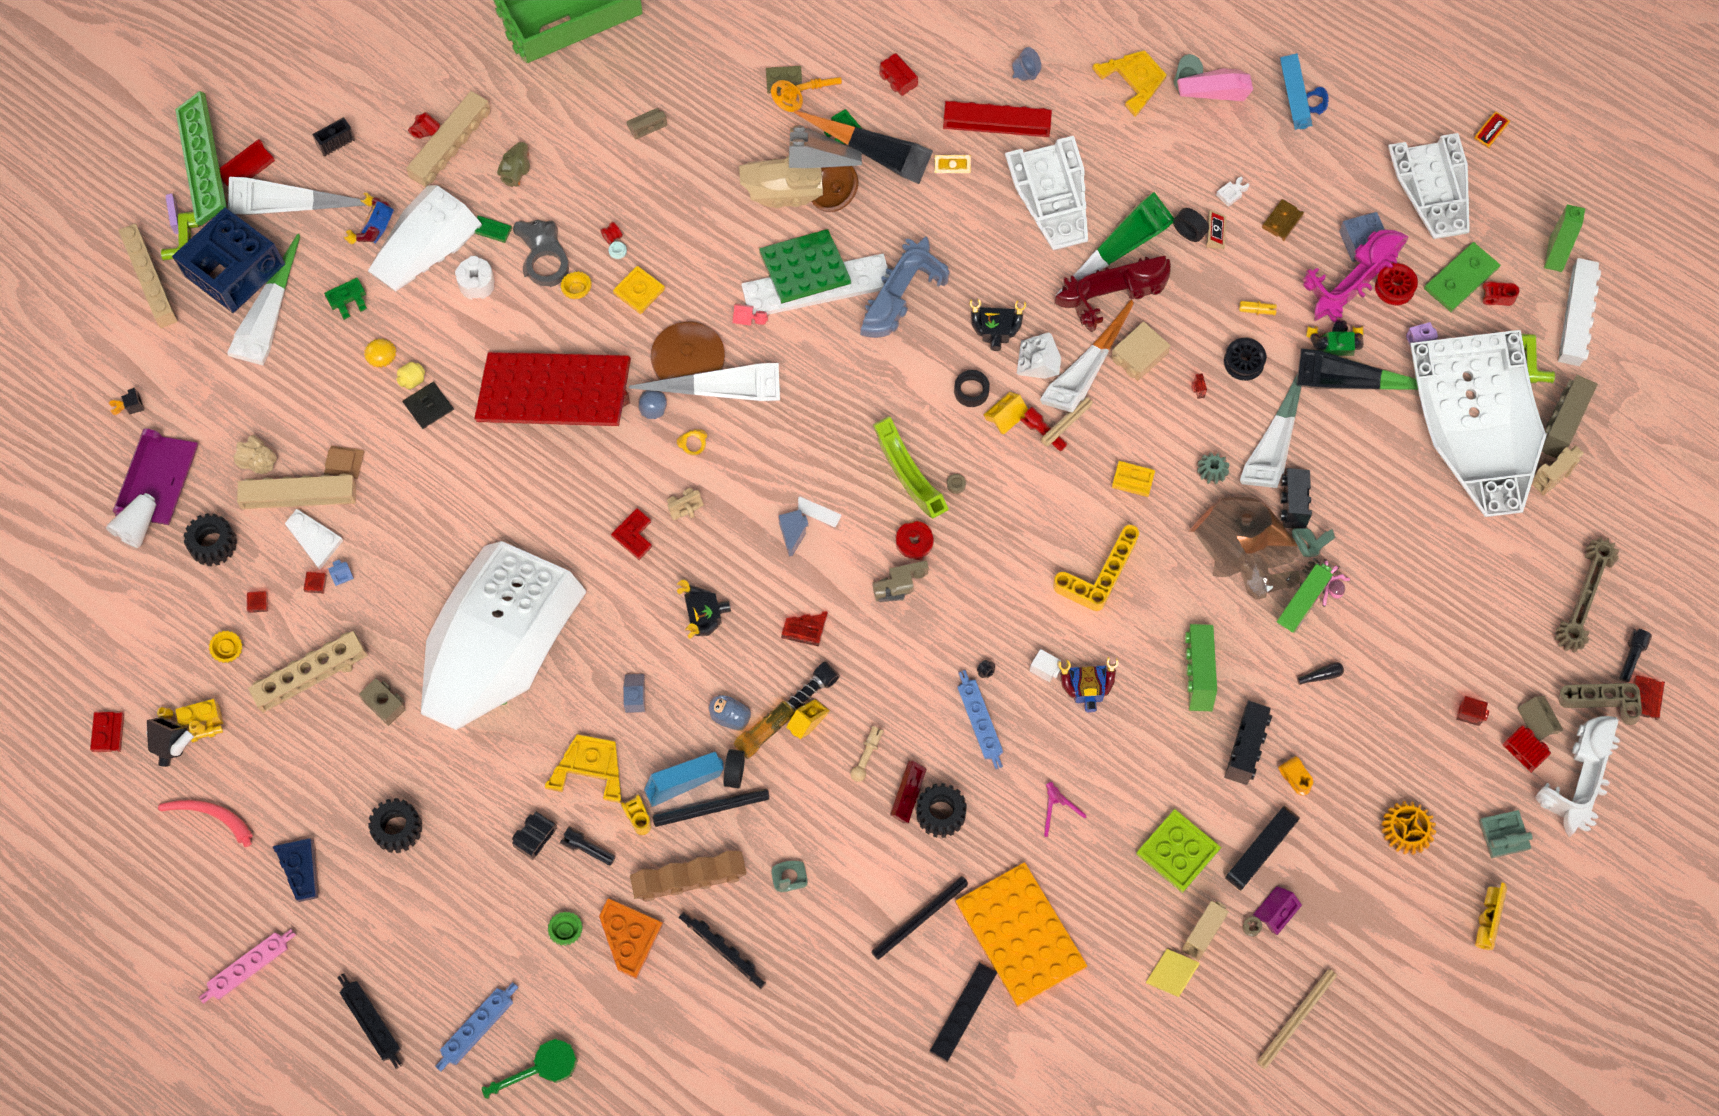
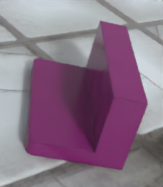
M1276 886L1253 916L1259 918L1272 933L1278 935L1302 904L1293 892Z

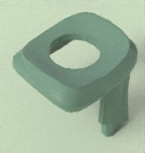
M1308 528L1292 530V536L1305 557L1318 556L1320 550L1336 538L1333 529L1323 533L1317 540L1313 532Z
M801 861L782 862L776 864L771 870L774 888L778 892H788L804 888L808 885L805 866ZM787 869H792L797 873V880L790 884L791 880L789 878L782 880V873Z

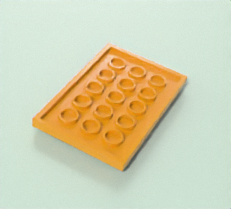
M1025 862L955 901L1016 1007L1021 1006L1087 968L1086 962Z

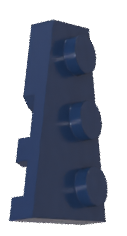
M309 838L272 846L288 878L287 881L296 901L303 902L317 899L318 886L314 841Z

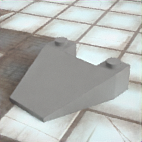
M802 125L790 128L789 168L862 165V153L809 128H805Z

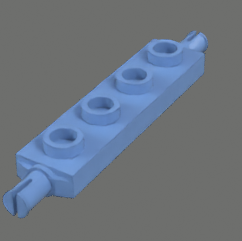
M966 670L959 672L962 684L957 688L985 759H992L995 769H999L998 765L1002 768L1003 765L999 756L1003 753V749L976 680H969Z
M513 982L505 991L497 988L440 1049L443 1058L435 1065L440 1072L449 1063L457 1065L513 1004L510 996L518 989Z

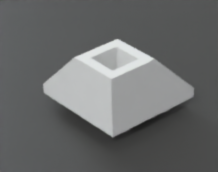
M1045 333L1021 341L1017 367L1018 375L1044 379L1059 375L1061 356L1051 333Z

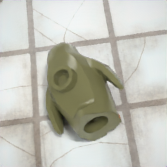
M518 142L503 155L497 174L501 176V181L507 186H519L521 177L529 172L530 164L527 158L529 152L526 143Z

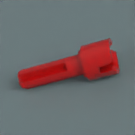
M1034 407L1027 410L1024 414L1025 417L1020 419L1030 430L1036 429L1042 436L1051 429L1043 422L1044 417ZM1060 436L1051 443L1059 451H1063L1067 446V443Z

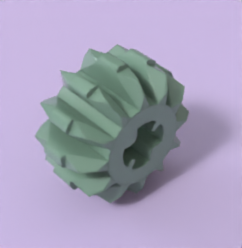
M1212 452L1208 456L1203 455L1202 460L1198 462L1199 468L1197 470L1198 474H1202L1201 480L1207 479V484L1213 481L1215 485L1218 484L1219 480L1223 482L1225 476L1229 474L1228 468L1230 466L1229 463L1225 462L1226 456L1220 458L1219 453L1214 456Z

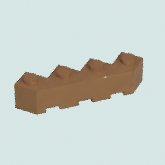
M725 851L716 857H698L688 863H670L658 870L642 869L630 875L634 899H643L644 902H647L657 897L679 895L694 889H707L713 885L726 882L735 883L739 881L740 877L746 875L742 851Z

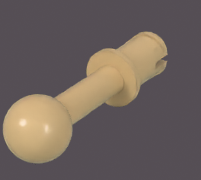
M872 726L866 742H863L866 748L859 764L851 770V778L856 782L865 779V767L873 749L878 750L877 745L884 731L878 730L879 728Z

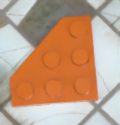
M608 898L599 918L617 970L637 979L663 926V922Z

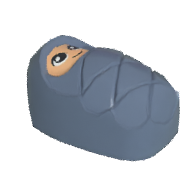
M724 695L715 696L710 701L708 708L713 721L733 730L740 731L746 728L751 718V711L748 707Z

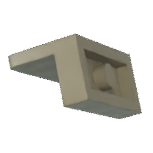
M656 108L628 120L626 123L636 140L666 127L667 119L663 111L660 112Z
M1536 696L1518 707L1527 727L1534 732V737L1540 741L1549 735L1558 734L1563 731L1545 696Z

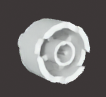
M470 256L461 262L455 270L460 292L468 299H484L494 290L495 280L492 268L482 258Z

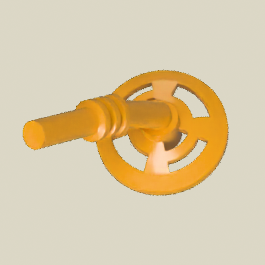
M841 77L822 80L818 78V80L810 79L809 82L799 85L779 80L773 84L771 95L774 102L781 109L787 112L798 111L803 105V97L800 91L842 84ZM777 87L782 88L781 95L779 96L777 94ZM797 94L799 95V103L796 101Z

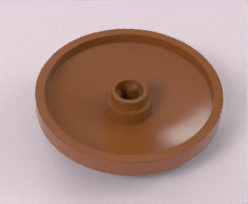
M697 322L676 323L664 329L655 339L651 349L652 368L659 380L723 370L725 363L724 345L718 334L704 324Z

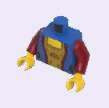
M367 192L363 193L366 198L360 201L368 207L372 206L361 232L356 235L352 230H347L348 236L343 238L349 244H354L356 241L373 242L376 244L384 233L394 211L389 201L373 197Z
M1110 657L1106 659L1109 667L1107 669L1106 666L1070 668L1071 664L1067 659V665L1062 668L1061 662L1058 661L1057 666L1062 670L1060 673L1062 688L1071 698H1074L1075 703L1085 704V712L1097 711L1096 702H1102L1104 696L1109 695L1115 683L1116 670L1114 668L1118 666L1117 657L1115 664H1109Z

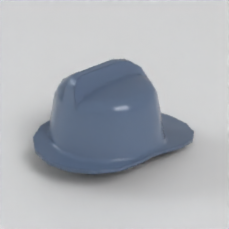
M1026 47L1019 57L1013 61L1014 73L1012 77H1018L1021 81L1036 79L1041 71V60L1034 49Z

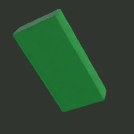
M479 215L477 216L482 226L479 229L477 228L474 234L506 243L512 226Z

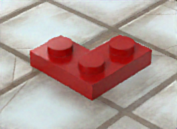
M636 508L611 533V537L635 558L640 560L652 548V544L640 535L651 523V519Z

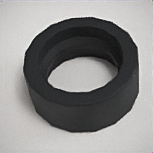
M1183 208L1173 220V225L1179 234L1192 242H1199L1209 230V225L1205 218L1191 208Z
M977 370L962 372L955 381L954 395L956 400L966 407L982 405L989 396L990 383L988 378ZM975 380L982 385L983 391L979 396L969 397L962 393L961 385L965 381Z
M728 750L723 779L725 787L740 788L745 763L744 751Z

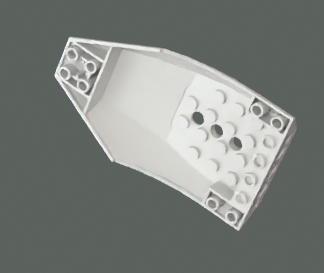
M1521 330L1410 343L1419 397L1435 449L1484 517L1522 513L1547 434L1545 433L1535 403ZM1463 373H1469L1471 381H1465L1462 377ZM1466 391H1472L1475 395L1474 399H1468ZM1472 407L1479 410V416L1476 418L1469 415V409Z
M503 541L484 546L452 591L426 640L421 714L457 730L529 690L551 646L586 594V590L574 575L562 567ZM520 583L522 586L514 587L512 584ZM509 596L512 600L505 601L502 598ZM501 610L504 614L502 617L496 618L492 615V612Z

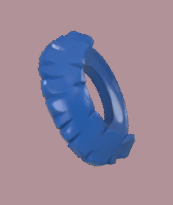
M1324 87L1315 88L1314 91L1306 95L1307 99L1311 96H1318L1323 99V102L1318 106H1309L1311 113L1320 115L1326 111L1329 97Z

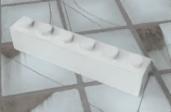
M1577 258L1572 267L1558 362L1580 367L1582 362L1588 358L1589 350L1586 348L1591 340L1589 328H1592L1594 318L1591 315L1596 307L1594 296H1597L1599 286H1596V282L1601 275V270H1598L1599 262Z

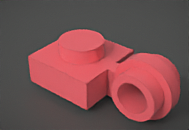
M735 304L732 323L751 326L752 319H754L756 324L764 325L768 321L767 312L756 311V314H754V306Z

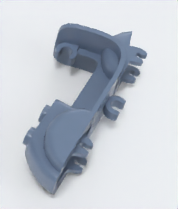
M927 236L918 244L911 239L905 240L909 244V246L906 244L902 245L906 253H902V257L893 271L886 269V274L890 276L889 278L881 277V281L885 284L875 300H868V303L872 306L865 305L868 313H865L860 330L861 336L879 338L888 336L892 331L895 332L897 330L899 319L904 317L908 310L906 301L901 299V296L918 270L929 275L928 282L934 279L938 287L940 285H947L950 274L948 266L930 254V243Z

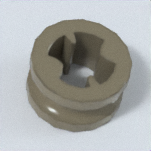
M1249 917L1243 924L1244 933L1251 937L1257 936L1262 929V922L1257 917ZM1247 923H1256L1255 928L1257 929V931H1255V929H1253V931L1249 930L1250 926Z

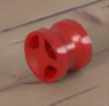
M614 222L609 223L607 228L600 230L603 238L609 245L615 239L623 237L622 232Z

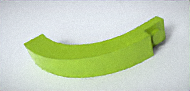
M888 416L873 424L885 457L899 481L919 508L932 519L948 511L949 509L942 493L931 486L913 462L892 418Z

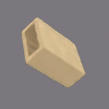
M1143 321L1113 349L1111 358L1116 365L1124 368L1131 378L1139 381L1169 353L1171 345Z
M1210 902L1182 948L1183 952L1198 961L1229 913L1222 903Z

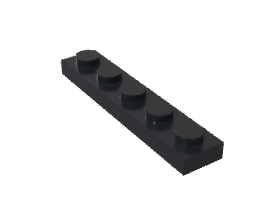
M979 962L929 1053L948 1063L995 979L996 971Z

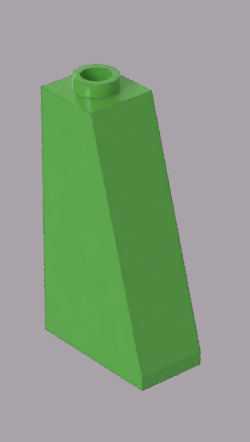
M1566 205L1549 237L1544 268L1559 272L1563 271L1583 225L1585 208Z
M1323 563L1321 566L1315 565L1277 620V623L1292 633H1296L1334 576L1330 573L1332 571L1330 567Z

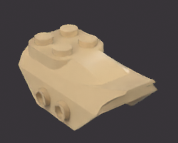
M789 156L786 159L753 161L739 165L740 184L750 193V200L764 206L774 208L785 206L799 207L823 195L821 168H789Z

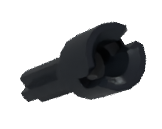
M1633 629L1628 641L1630 650L1619 677L1621 681L1630 682L1641 652L1647 650L1651 641L1652 634L1643 629L1636 631V629Z
M571 826L567 828L564 833V839L560 841L561 845L573 851L579 849L609 866L613 864L616 857L614 854L586 840L585 836H583L584 833Z

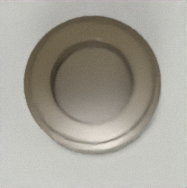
M953 474L948 478L947 488L951 493L959 494L965 490L966 480L962 475Z

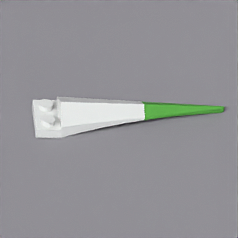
M299 233L282 258L285 265L268 280L234 334V339L227 352L229 357L264 365L271 350L282 299L300 240Z

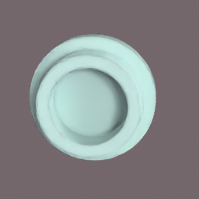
M615 241L609 246V255L614 259H621L626 255L627 248L622 242Z

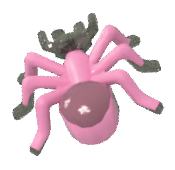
M1313 558L1315 562H1308L1307 565L1310 567L1305 565V569H1302V572L1309 575L1316 563L1320 565V561ZM1324 559L1323 563L1328 566L1329 562L1327 559ZM1334 566L1330 573L1333 574L1340 566ZM1343 574L1332 577L1322 592L1324 593L1323 607H1326L1328 594L1337 599L1343 596L1345 585L1337 579L1350 581V578L1345 577Z

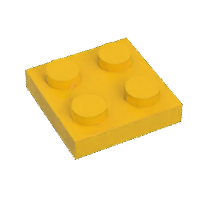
M636 266L613 289V294L641 315L665 290V286L639 266Z

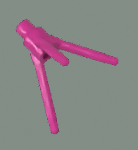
M1053 782L1046 784L1049 798L1044 836L1048 837L1053 804L1059 802L1063 806L1066 804L1083 818L1087 816L1060 793L1059 789L1054 786Z

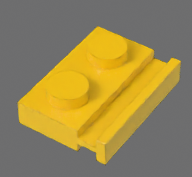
M1119 461L1112 488L1149 497L1155 470Z

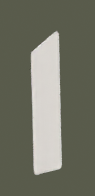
M800 496L798 497V510H801V513L836 527L841 514Z

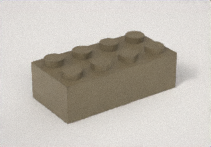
M1576 375L1574 380H1569L1560 396L1559 403H1557L1553 411L1552 417L1547 423L1545 430L1547 435L1541 452L1557 459L1566 447H1569L1595 392L1597 383L1580 375Z

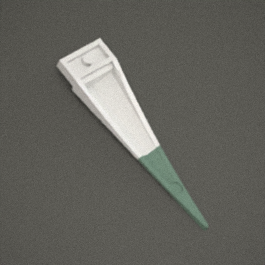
M1297 375L1272 423L1244 466L1240 482L1244 485L1278 487L1281 475L1284 474L1301 387L1296 386Z

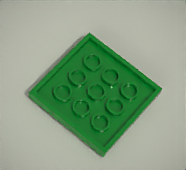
M828 229L759 248L760 256L781 304L851 284V278Z

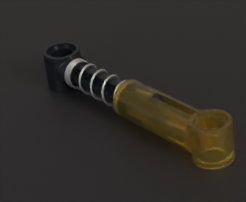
M827 661L823 662L815 669L813 677L807 685L804 684L801 690H797V694L790 696L789 701L780 702L748 732L745 731L738 736L733 745L738 750L745 752L746 759L751 758L763 743L791 720L799 706L804 705V702L808 698L811 699L810 697L817 693L816 691L819 689H827L834 685L839 679L840 674Z

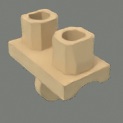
M688 488L683 492L684 497L677 499V497L672 496L667 499V506L673 521L686 515L692 519L695 517L693 512L704 506L698 490L694 491L692 488Z

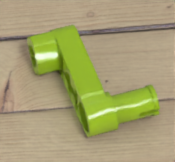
M194 212L178 213L179 246L177 248L161 249L163 261L173 259L172 256L191 239V228H198L200 226L195 222Z
M1521 334L1530 383H1553L1555 380L1554 371H1538L1536 335Z

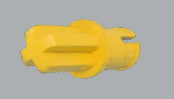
M1241 301L1239 304L1240 312L1256 313V315H1276V310L1269 309H1277V304L1261 303L1260 301Z

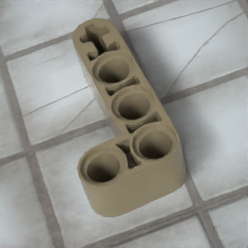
M1633 683L1566 685L1562 687L1559 695V703L1564 708L1620 707L1621 719L1627 725L1636 724L1642 712L1640 690ZM1630 692L1634 697H1627L1625 693ZM1590 693L1594 698L1588 699L1584 694ZM1611 693L1614 697L1607 698L1604 694ZM1627 711L1635 712L1636 716L1628 715Z

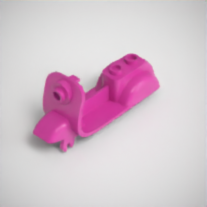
M1395 230L1374 231L1368 237L1369 241L1365 245L1361 244L1355 250V260L1360 264L1331 292L1327 291L1321 283L1325 280L1326 275L1324 274L1318 278L1316 277V274L1319 272L1318 268L1314 269L1313 272L1311 269H1308L1306 276L1303 278V286L1308 291H1313L1319 300L1315 307L1314 320L1317 321L1328 315L1331 321L1335 323L1338 317L1342 318V307L1349 303L1357 294L1364 298L1365 293L1362 292V289L1367 288L1371 291L1372 286L1368 283L1385 266L1392 268L1393 265L1390 262L1397 263L1398 253L1408 241L1409 236Z

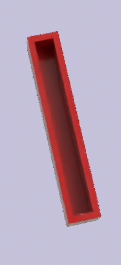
M945 101L943 129L1049 138L1052 110L1029 108L1026 106L1013 107L990 103L976 104L974 102Z

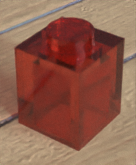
M1464 696L1460 702L1456 720L1480 726L1483 721H1487L1489 716L1488 702Z

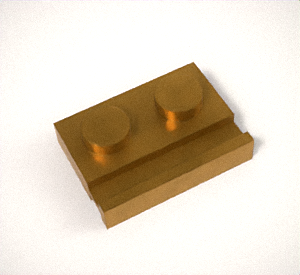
M1281 199L1264 222L1262 228L1285 241L1303 217L1304 211H1299L1297 207Z

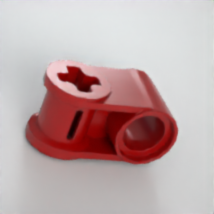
M427 112L415 116V122L409 127L408 132L418 139L432 136L438 131L440 123Z
M1485 282L1483 284V304L1511 306L1517 300L1520 292L1519 287L1514 283Z

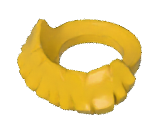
M702 429L690 430L679 436L677 445L688 455H698L706 447L705 439L707 438V433ZM695 436L701 441L702 445L698 451L692 452L688 450L686 446L688 437Z

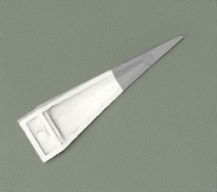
M229 177L228 210L234 214L253 215L367 206L360 201L363 199L251 178Z
M779 363L753 364L630 385L629 388L755 401L780 400Z

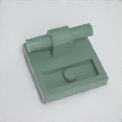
M1519 810L1479 820L1491 859L1531 849L1529 840L1533 839L1532 833H1526Z

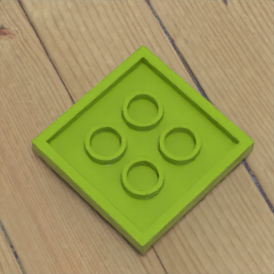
M1174 809L1137 851L1136 855L1183 893L1220 851L1221 847Z

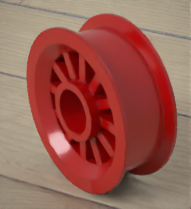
M1391 263L1393 265L1392 268L1385 266L1379 272L1375 282V291L1383 302L1399 306L1408 303L1413 298L1418 286V278L1415 272L1407 265Z

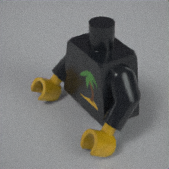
M978 298L977 306H973L972 299H970L972 327L977 335L982 336L983 342L990 343L992 351H1000L1001 343H1009V339L1014 337L1020 330L1024 315L1022 310L1026 308V302H1024L1023 308H1018L1017 300L1015 303L1017 312H1015V309L980 307L981 301Z
M686 580L679 581L676 584L682 588L677 589V593H686L684 597L690 624L685 628V631H691L687 635L688 638L711 635L722 624L720 614L731 612L729 600L717 602L716 593L689 585Z

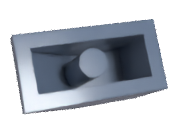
M801 510L778 515L779 525L789 557L794 555L806 535L808 521L806 515L802 516Z
M645 674L625 675L623 686L625 712H645Z

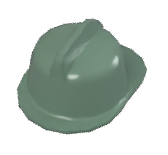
M1185 55L1179 61L1177 73L1173 79L1178 94H1180L1177 83L1178 79L1203 73L1202 62L1195 55Z

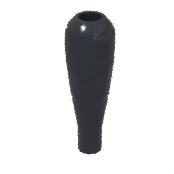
M1333 662L1298 677L1297 682L1301 685L1309 682L1334 679L1342 676L1344 668L1341 663Z

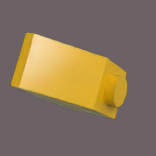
M814 699L795 711L786 728L795 737L802 739L818 726L830 710Z

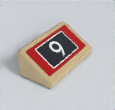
M1209 210L1207 222L1209 230L1207 232L1206 248L1225 249L1226 216Z

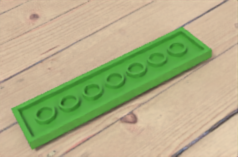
M199 91L176 108L175 111L195 222L202 226L226 207L206 95Z

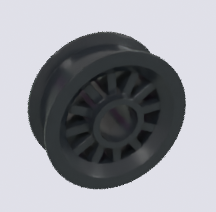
M1252 338L1236 339L1229 344L1226 350L1224 367L1235 379L1242 381L1253 380L1264 369L1267 359L1266 351L1258 341Z

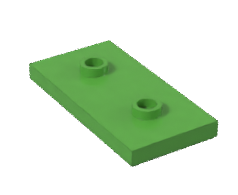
M1473 242L1424 287V290L1452 312L1492 276L1501 265Z

